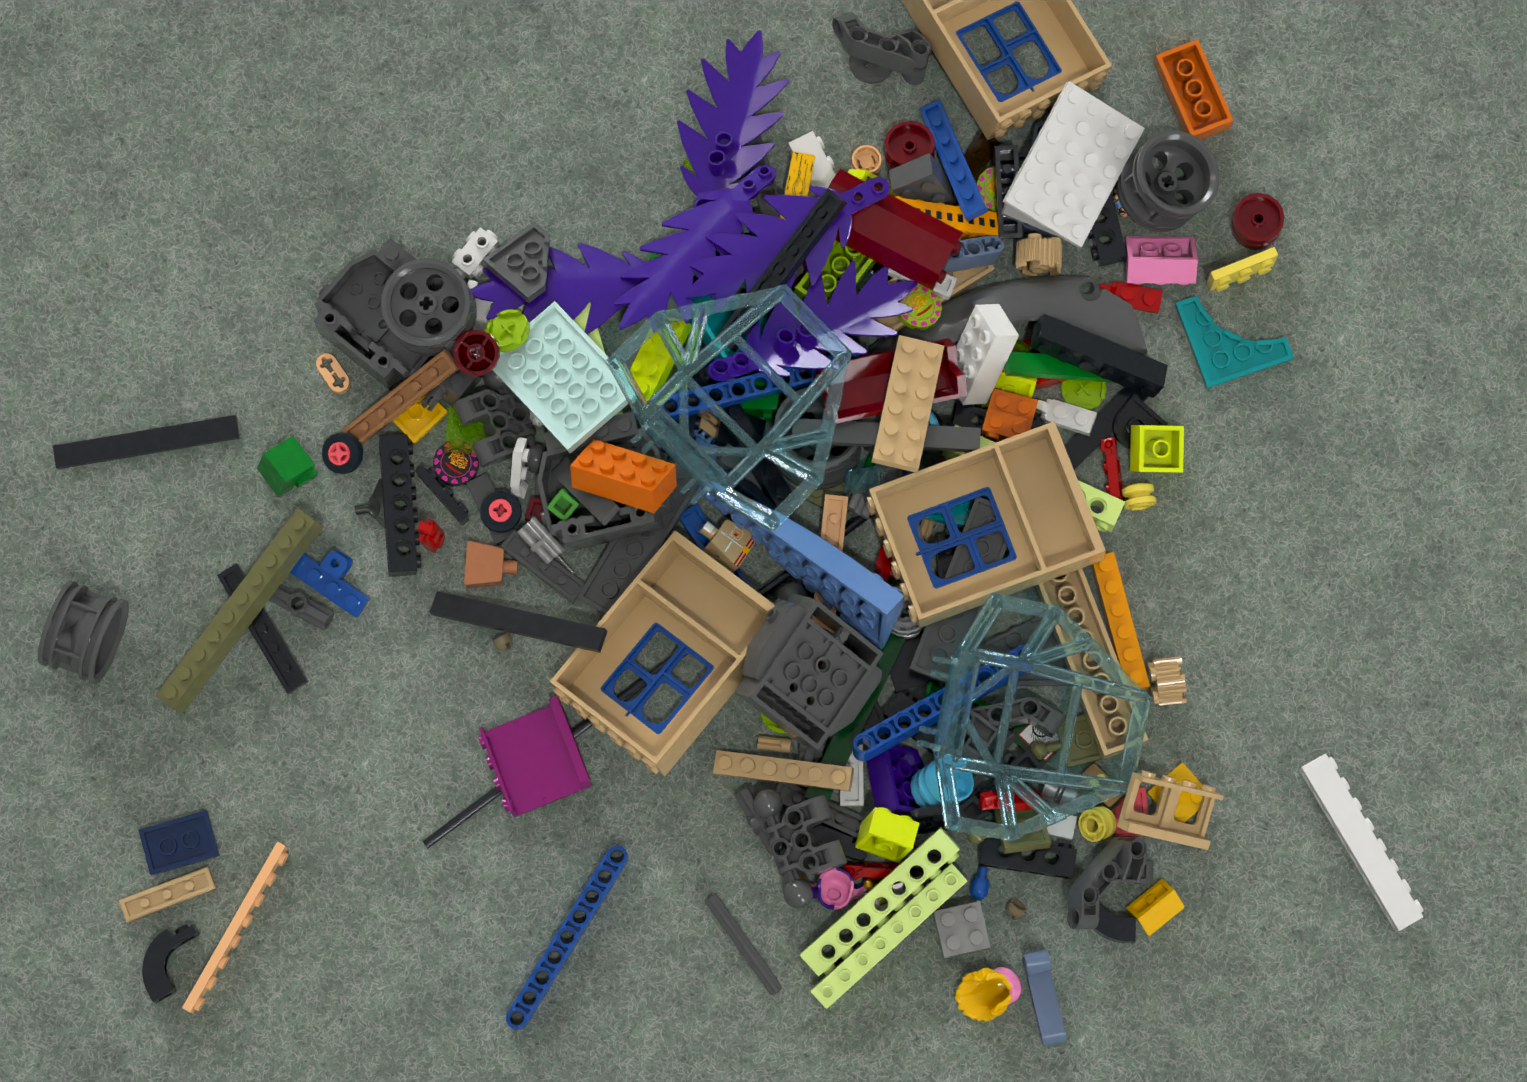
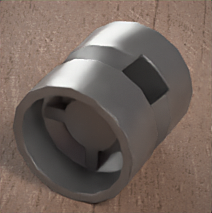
M1051 770L1041 796L1048 802L1058 800V806L1071 810L1081 782L1070 777L1065 781L1060 773Z

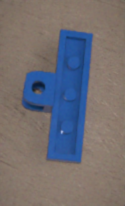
M340 550L328 553L321 564L304 553L290 571L291 574L355 618L359 617L370 600V597L343 579L350 570L353 560Z

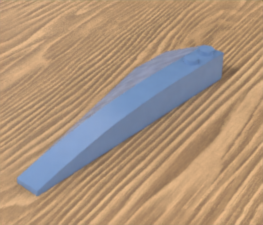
M708 480L703 482L702 495L724 515L729 513L738 528H746L753 537L751 539L757 545L763 543L769 549L767 554L795 579L800 577L808 591L811 593L818 592L825 600L823 604L828 609L834 606L841 614L839 616L840 619L881 650L883 649L903 608L904 595L898 588L891 587L884 582L880 575L873 574L841 550L791 519L728 488Z

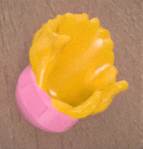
M998 967L994 970L982 968L979 971L968 973L962 977V982L955 992V1001L958 1003V1009L963 1010V1015L970 1017L972 1020L991 1021L995 1017L1002 1015L1008 1005L1019 998L1022 989L1021 982L1017 974L1009 968Z

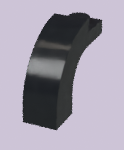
M1099 900V923L1093 930L1110 941L1134 944L1136 941V918L1114 916L1104 909Z
M186 924L175 930L176 934L174 936L168 929H165L152 941L146 951L142 967L143 982L152 1002L155 1004L177 992L169 979L167 963L171 954L178 947L199 936L197 929L193 925L188 926Z

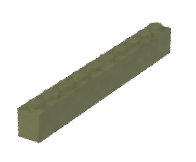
M299 508L296 509L158 691L156 696L172 709L183 714L324 528L321 524Z

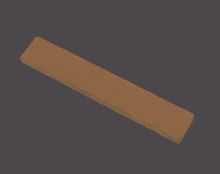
M448 349L442 350L341 431L355 436L361 445L366 443L459 369Z

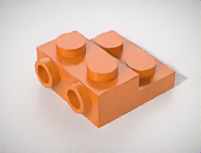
M994 388L981 434H984L985 438L998 441L999 439L1004 440L1029 431L1038 400Z

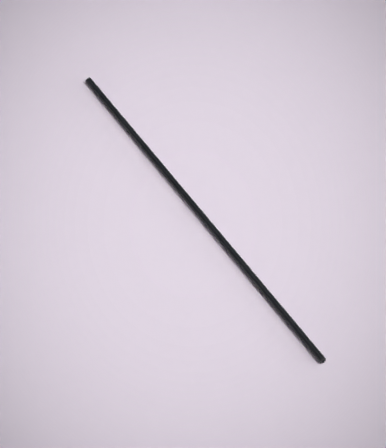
M861 516L855 517L845 525L844 537L868 519H864ZM785 570L757 592L765 597L791 578L792 575ZM671 656L649 671V673L656 675ZM640 678L616 697L626 701L644 688L647 683ZM588 718L572 729L574 737L577 738L593 726V723ZM494 787L423 840L424 845L430 848L503 793L502 790L498 791Z

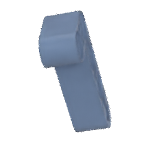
M996 235L960 240L963 243L957 255L952 254L944 271L949 273L995 264L1004 249L1003 240L999 239Z
M1044 949L1023 954L1022 962L1025 965L1024 971L1028 987L1031 989L1030 996L1034 1012L1037 1014L1035 1017L1042 1045L1045 1047L1067 1042L1051 975L1052 968L1048 951Z

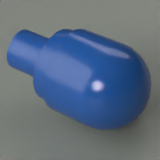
M979 867L977 877L973 876V880H971L969 892L975 900H982L988 895L990 886L989 879H986L988 868Z

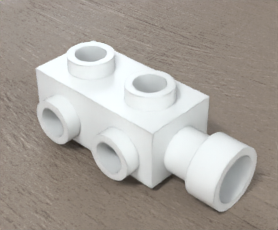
M480 227L477 232L473 231L466 239L467 244L462 249L456 250L452 256V266L463 279L466 277L471 280L473 277L478 278L481 276L485 268L483 266V259L498 248V237L488 229L485 231ZM480 240L486 241V244L482 246L478 243ZM466 257L472 258L469 263H465L464 260Z

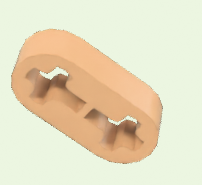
M329 353L320 355L317 358L316 366L330 389L336 394L346 393L349 390L350 381L336 358ZM326 359L328 362L331 360L333 361L330 364L333 369L331 373L328 371L326 367L321 368L323 366V360ZM337 375L340 380L345 379L343 388L339 386L334 387L336 382L333 376Z

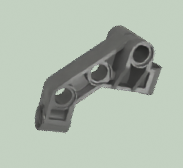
M854 13L833 19L834 33L849 55L900 72L905 81L911 85H919L924 81L929 56L934 53L929 42L919 29L914 28L887 36L865 28L862 21L860 22Z
M1026 697L973 709L961 708L954 716L955 731L966 742L961 747L957 757L961 758L970 767L978 770L1004 728L1030 724L1044 735L1053 738L1065 717L1057 710L1034 697ZM1032 705L1037 711L1034 714H1027L1024 712V708ZM995 712H1001L1004 718L1001 721H995L991 716ZM963 721L970 722L968 725H961L960 723Z
M1115 836L1104 839L1102 851L1069 889L1067 921L1070 928L1095 929L1098 926L1099 900L1114 882L1153 884L1154 860H1147V845L1143 839Z

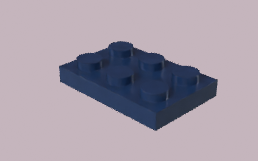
M207 810L138 830L151 876L220 856Z

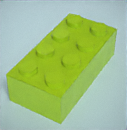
M836 240L821 272L827 307L840 278L851 261H855L856 288L876 263L871 258L847 246L841 248L840 242ZM808 271L795 287L794 296L804 302L811 285Z

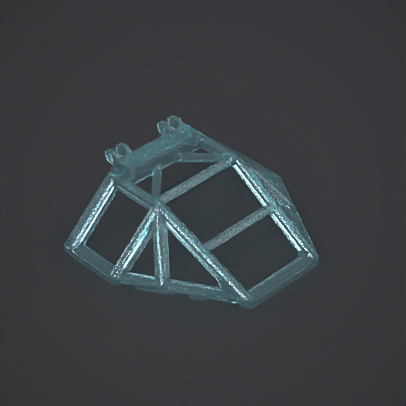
M786 284L756 292L732 295L723 299H713L680 306L666 311H657L605 361L642 427L630 441L633 444L638 442L642 435L647 432L653 439L642 447L641 452L645 454L657 442L692 478L680 492L682 494L687 493L695 483L702 488L690 500L693 505L707 493L769 530L775 531L823 482L825 466L830 453L836 426L835 421L840 408L843 385L852 351ZM779 302L834 357L801 396L740 336ZM752 306L700 351L708 315ZM693 318L686 349H684L670 323ZM657 331L678 371L646 401L625 362ZM732 342L793 402V405L758 444L692 378L694 374ZM830 385L820 429L783 437ZM688 388L746 447L699 446L689 436ZM678 390L679 424L662 408ZM817 444L812 467L785 452ZM710 456H739L744 458L727 474ZM763 458L804 480L773 512L733 489Z
M991 593L951 659L938 656L933 658V661L936 663L950 665L948 674L938 670H931L930 676L947 680L937 729L920 726L919 731L925 734H936L934 743L917 740L916 746L933 749L945 829L1016 841L1026 834L1037 832L1063 821L1073 814L1084 812L1095 807L1094 805L1127 793L1132 772L1137 773L1152 697L1145 690H1142L1122 670V667L1112 657H1109L1101 649V646L1074 622L1060 606ZM1002 609L1043 617L1019 656L978 648ZM1057 624L1073 639L1072 641L1041 650ZM1085 651L1115 682L1047 663ZM980 663L1002 667L975 688ZM1020 671L1073 685L1056 771L1001 764ZM1009 675L994 754L992 756L969 719L971 706L975 699ZM1082 688L1133 702L1118 779L1066 772ZM966 732L983 760L962 757ZM953 770L995 778L1002 824L960 816ZM1023 781L1093 790V792L1052 808ZM1013 792L1039 815L1017 823Z

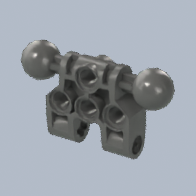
M492 370L490 373L483 375V380L488 388L498 393L486 389L456 401L453 407L462 426L476 422L483 423L484 432L488 437L472 445L482 468L510 459L513 456L517 439L521 437L527 439V448L530 449L529 460L525 462V466L529 467L528 471L539 473L542 455L547 449L540 444H536L533 436L537 432L530 420L529 409L523 405L519 398ZM483 401L489 402L491 407H487ZM513 414H516L517 416H519L520 421H519V420H516V419L514 418ZM493 421L499 423L501 428L496 427ZM503 442H506L510 446V449L506 448L503 445Z
M762 790L753 801L754 810L761 818L767 821L768 828L765 829V833L770 845V853L774 857L779 875H785L787 881L783 891L784 899L793 908H804L812 900L813 889L806 880L800 878L798 870L800 869L810 875H819L847 864L840 840L818 846V837L813 832L814 826L832 819L824 795L817 796L787 807L781 822L779 816L783 807L781 796L775 790ZM796 812L801 815V820L797 825L793 821V816ZM804 834L808 837V844L805 847L802 846L800 841ZM783 842L787 846V851L784 855L779 851V847ZM811 857H814L816 860V865L813 869H810L808 866V861Z

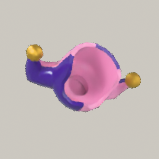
M835 868L822 873L818 882L810 884L813 889V899H817L827 909L840 910L846 907L851 900L862 898L868 889L873 888V882L867 879L863 885L855 886L853 878L848 872Z

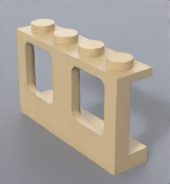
M1142 770L1141 774L1132 772L1117 827L1127 832L1208 850L1211 841L1204 837L1215 799L1223 800L1224 796L1216 792L1217 788L1203 784L1202 788L1196 787V783L1188 780L1178 783L1176 778L1162 775L1161 779L1157 778L1155 773ZM1141 781L1162 786L1156 812L1153 815L1136 812L1133 809ZM1181 791L1202 795L1197 818L1193 824L1174 820Z

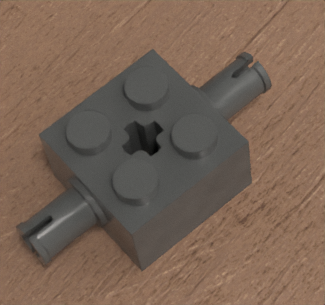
M458 369L430 391L420 403L423 408L429 405L428 411H433L440 400L453 407L456 401L469 396L481 381L483 375L471 376Z

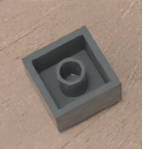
M930 153L889 170L891 189L895 196L912 200L921 199L932 203H945L953 199L949 178Z

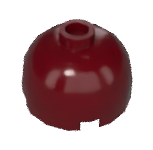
M471 330L463 333L456 340L453 347L457 367L462 372L471 376H482L490 373L497 366L500 359V347L497 340L490 333L483 330Z

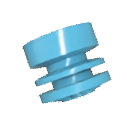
M945 754L918 770L913 775L910 786L912 795L921 808L945 804L946 811L970 796L973 792L974 780L968 765L961 758Z

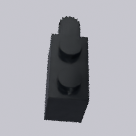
M820 824L814 826L813 832L818 837V846L840 840L846 858L857 862H863L867 858L866 851L855 848L853 837ZM805 834L801 841L804 847L808 844V837Z

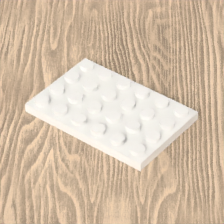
M1066 82L1003 202L1063 237L1074 246L1081 248L1145 128L1072 82Z

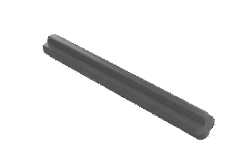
M717 894L709 896L705 903L771 995L779 992L782 989L781 984Z

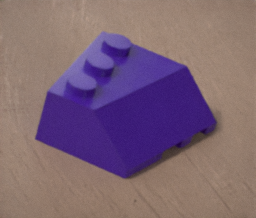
M895 745L866 761L875 807L887 808L891 813L899 816L921 808L916 803L910 786L913 775L924 767L917 749Z

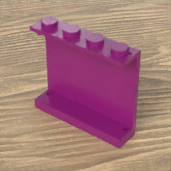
M558 696L549 699L550 706L491 730L485 731L482 726L479 727L481 735L478 736L482 749H487L489 754L486 757L487 764L490 770H495L497 777L493 778L497 790H502L505 797L501 799L506 812L510 811L514 818L593 786Z

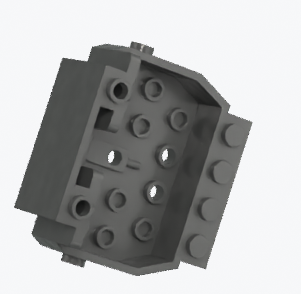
M391 238L379 252L373 250L350 261L330 285L326 284L319 292L320 296L314 304L319 313L314 320L319 334L389 390L398 380L401 382L405 381L434 357L410 351L401 344L388 326L385 329L379 327L382 322H385L381 309V298L387 280L399 267L410 261L417 260ZM433 278L428 283V289L431 291H438L443 286V280L440 278ZM409 286L403 293V298L407 300L413 299L417 294V287ZM447 299L443 303V310L447 313H454L459 307V301L456 299ZM427 301V305H423L426 310H428L429 306H433L430 301ZM412 311L406 312L402 317V325L406 327L414 325L417 320L416 314ZM436 319L428 322L427 332L429 334L437 335L441 332L442 322ZM340 328L358 345L356 349L337 334ZM367 354L374 355L370 360L366 357ZM381 359L386 365H380L379 360Z
M634 411L613 416L572 453H569L550 432L544 433L547 451L543 452L537 481L544 510L541 512L542 522L544 525H547L551 534L559 539H563L564 544L576 551L665 529L662 514L673 511L675 504L673 494H675V489L655 513L614 501L621 509L606 525H603L582 503L577 506L566 521L561 520L547 508L564 486L551 472L566 456L574 462L593 439L666 461L665 455L643 429L641 418ZM626 519H631V523L621 524ZM597 526H610V528L589 533L587 532L588 528H593Z
M792 593L787 601L777 598L774 608L768 611L765 617L766 620L747 646L742 675L745 677L735 690V693L800 744L819 750L828 736L834 735L855 720L876 689L882 677V670L876 664L884 653L818 600ZM811 615L815 616L835 633L820 627L810 619ZM819 661H822V666L818 668ZM793 683L794 688L790 691L789 687ZM810 696L811 701L807 704L806 700Z

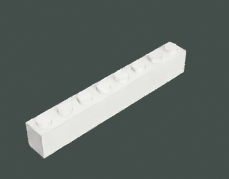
M1325 753L1302 766L1299 771L1395 933L1423 918V908L1418 900H1413L1409 893L1411 888L1405 879L1401 880L1397 873L1399 868L1392 858L1389 860L1384 852L1387 849L1383 841L1375 837L1372 822L1369 818H1364L1360 811L1362 810L1360 802L1356 797L1352 798L1348 791L1350 789L1348 782L1344 777L1340 778L1338 775L1336 762L1332 757L1328 758Z

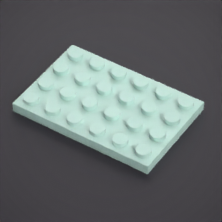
M555 301L530 322V334L522 346L514 351L500 352L498 364L493 369V372L569 453H572L641 393L636 385Z

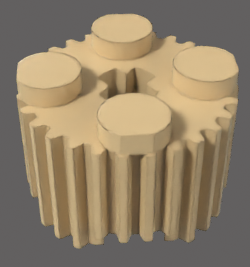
M1033 233L1028 234V239L1017 240L1016 269L1022 270L1023 276L1038 277V274L1050 272V276L1059 275L1062 266V239L1058 237L1042 239L1041 234Z
M1181 656L1154 659L1151 663H1148L1149 677H1151V681H1154V685L1150 686L1151 698L1154 704L1165 706L1187 703L1185 695H1182V692L1187 690L1185 675L1181 667L1178 666L1182 664Z

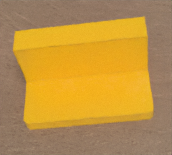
M1161 879L1127 906L1126 909L1140 923L1145 933L1150 936L1184 909L1185 906L1176 891Z

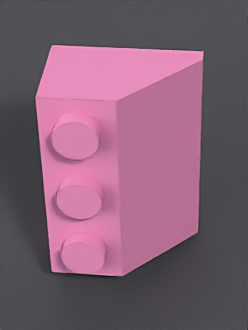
M1125 237L1127 283L1135 285L1143 283H1155L1158 285L1166 283H1178L1180 285L1196 284L1198 258L1194 237Z

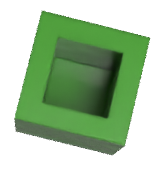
M563 486L547 508L561 520L566 521L581 502Z

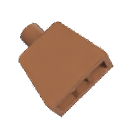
M467 541L465 588L503 585L504 574H518V561L505 560L504 549Z

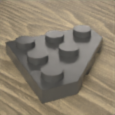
M534 222L483 259V265L525 301L530 303L546 291L550 235Z

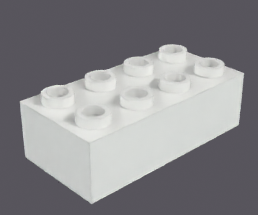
M1000 304L975 305L956 346L958 367L966 375L968 396L959 398L963 405L987 404L1019 337Z

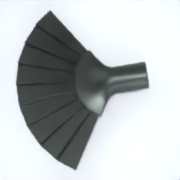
M379 478L369 502L364 505L354 506L356 515L368 513L385 529L382 480ZM396 501L394 507L400 510V507H398L400 503Z

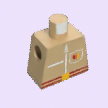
M725 520L718 528L707 521L699 531L709 539V542L703 549L704 552L732 573L739 568L755 544L751 539L753 537L747 529L738 528L730 520Z

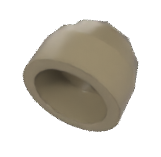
M509 632L492 640L495 647L500 651H506V646L510 649L513 644Z
M1012 899L1006 907L1007 916L1013 915V920L1020 919L1027 911L1025 905L1016 899Z

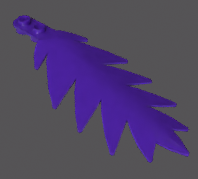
M758 30L748 41L742 52L730 39L726 40L725 56L729 81L705 59H701L704 76L717 108L692 91H686L691 108L707 137L705 138L680 120L677 121L682 145L696 174L694 175L684 166H680L685 182L697 196L693 208L711 202L701 201V196L720 189H732L738 184L734 182L757 165L775 146L773 142L745 146L771 128L784 116V112L752 115L766 106L790 82L787 78L758 87L771 72L781 55V52L777 51L763 57L761 30Z
M762 165L757 167L732 189H720L701 196V201L711 202L684 211L662 222V227L687 231L675 233L641 246L640 251L665 256L638 265L620 275V279H647L627 291L614 302V306L629 305L619 326L620 330L648 317L652 332L655 333L664 319L670 294H672L686 324L689 323L693 298L686 299L685 294L693 285V273L698 279L703 275V273L691 268L690 263L716 256L715 248L720 256L731 255L706 239V235L720 233L742 234V223L735 217V213H753L749 200L756 198L761 190L773 184L776 178V170L772 166ZM715 294L709 295L712 300H715Z
M872 178L842 194L830 189L847 204L805 259L811 285L815 284L825 267L838 230L841 248H845L852 227L851 214L887 197L890 186L884 178ZM881 185L883 189L877 191L874 189V186ZM818 186L809 187V190L819 198L827 189H830ZM796 195L764 196V200L785 219L769 215L736 212L735 217L757 237L727 233L707 234L706 239L731 255L708 257L690 263L691 268L703 273V275L688 290L685 298H698L715 294V313H718L732 300L744 280L746 281V294L748 295L818 202L819 198ZM860 195L862 200L856 201L854 196ZM797 271L780 292L782 302H785L789 295Z
M578 243V248L587 264L585 266L575 258L550 246L549 259L555 270L548 267L546 291L530 303L525 301L487 268H484L483 272L492 281L478 285L470 290L475 298L494 302L486 316L487 320L498 317L496 314L501 311L515 310L527 302L523 315L526 316L530 323L554 301L574 320L591 301L585 333L588 335L624 306H614V302L633 287L647 280L620 279L622 273L644 262L624 251L622 255L627 261L626 263L598 248Z
M851 261L840 278L827 307L822 274H820L815 284L809 287L801 306L798 321L791 289L785 302L781 301V297L777 301L764 327L762 337L758 321L748 335L746 351L714 360L709 365L708 373L716 381H726L756 370L771 376L789 377L790 373L781 367L812 370L836 369L837 364L816 349L845 354H867L865 348L847 335L896 336L897 331L873 319L893 317L912 312L913 307L899 302L918 283L906 281L887 284L889 268L884 266L868 280L856 296L855 261Z

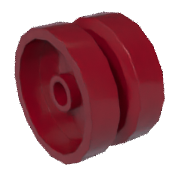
M914 121L901 122L893 126L887 133L884 146L885 163L888 170L928 153L935 159L934 136L929 128L923 124Z
M1255 193L1241 199L1233 213L1230 225L1232 235L1245 248L1253 250L1267 248L1275 242L1283 228L1285 219L1283 208L1276 199L1267 194Z

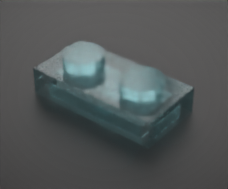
M877 465L846 470L844 493L849 495L868 493L869 489L885 484L887 467Z

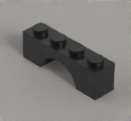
M1027 750L992 782L957 808L956 815L968 829L973 825H978L996 810H982L979 807L981 793L1020 790L1042 771L1043 766Z

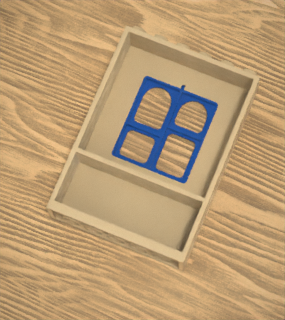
M901 0L918 29L929 42L933 53L987 140L994 137L999 139L1006 135L1009 129L1013 127L1019 129L1031 118H1034V120L1041 118L1046 114L1045 111L1053 108L1066 82L1070 81L1084 91H1095L1101 87L1102 80L1108 76L1107 73L1112 67L1071 0ZM1010 11H1015L1025 25L1027 32L1006 41L993 21ZM980 26H984L988 30L1002 53L1000 58L983 66L978 64L963 39L965 33ZM1029 41H1034L1048 62V74L1041 79L1029 77L1021 68L1012 50ZM1005 65L1011 67L1018 80L1017 90L1008 95L997 92L987 78V74Z
M1055 421L925 468L917 473L914 472L869 489V497H866V504L870 515L875 514L876 516L875 528L878 536H883L885 539L883 541V548L886 557L893 560L891 562V569L895 580L900 579L901 581L899 590L904 595V602H909V617L912 624L917 623L918 628L1103 561L1106 552ZM981 496H987L996 520L965 533L959 532L951 512L952 507ZM941 513L950 537L938 543H925L918 536V523L929 515ZM1000 531L1003 534L1010 555L994 563L985 564L977 547L976 540L979 537ZM960 544H965L968 547L975 566L972 571L950 579H941L934 575L931 570V560L937 553Z
M675 530L596 625V627L605 628L608 631L601 652L577 648L550 680L554 687L553 692L565 705H571L575 712L586 720L588 718L593 723L592 725L601 733L606 731L615 744L619 747L623 745L637 761L641 759L651 772L656 775L660 772L666 776L744 679L745 676L742 675L747 646L766 620L765 617L768 611L774 608L775 605ZM657 632H661L678 645V649L656 675H652L637 664L635 658ZM686 654L692 655L707 667L706 673L693 688L686 687L671 674L672 670ZM625 670H631L647 683L642 693L635 700L629 702L618 699L614 693V685ZM662 683H667L683 696V700L667 720L659 724H652L644 718L643 707Z

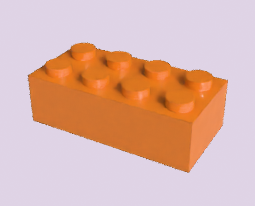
M1198 39L1155 56L1153 64L1183 132L1192 134L1202 140L1231 128L1234 120Z
M593 439L570 465L572 488L651 513H655L677 487L676 464Z

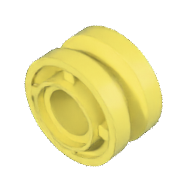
M1137 483L1121 490L1122 497L1128 499L1124 504V509L1143 510L1157 503L1156 497L1150 495L1154 492L1153 484Z
M1097 806L1084 811L1080 815L1078 826L1080 833L1086 840L1097 842L1114 834L1116 819L1110 809L1104 806Z

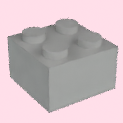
M980 901L933 912L943 960L986 951L991 948Z

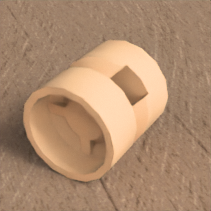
M870 145L858 147L853 152L851 169L868 170L878 177L882 161L880 152Z

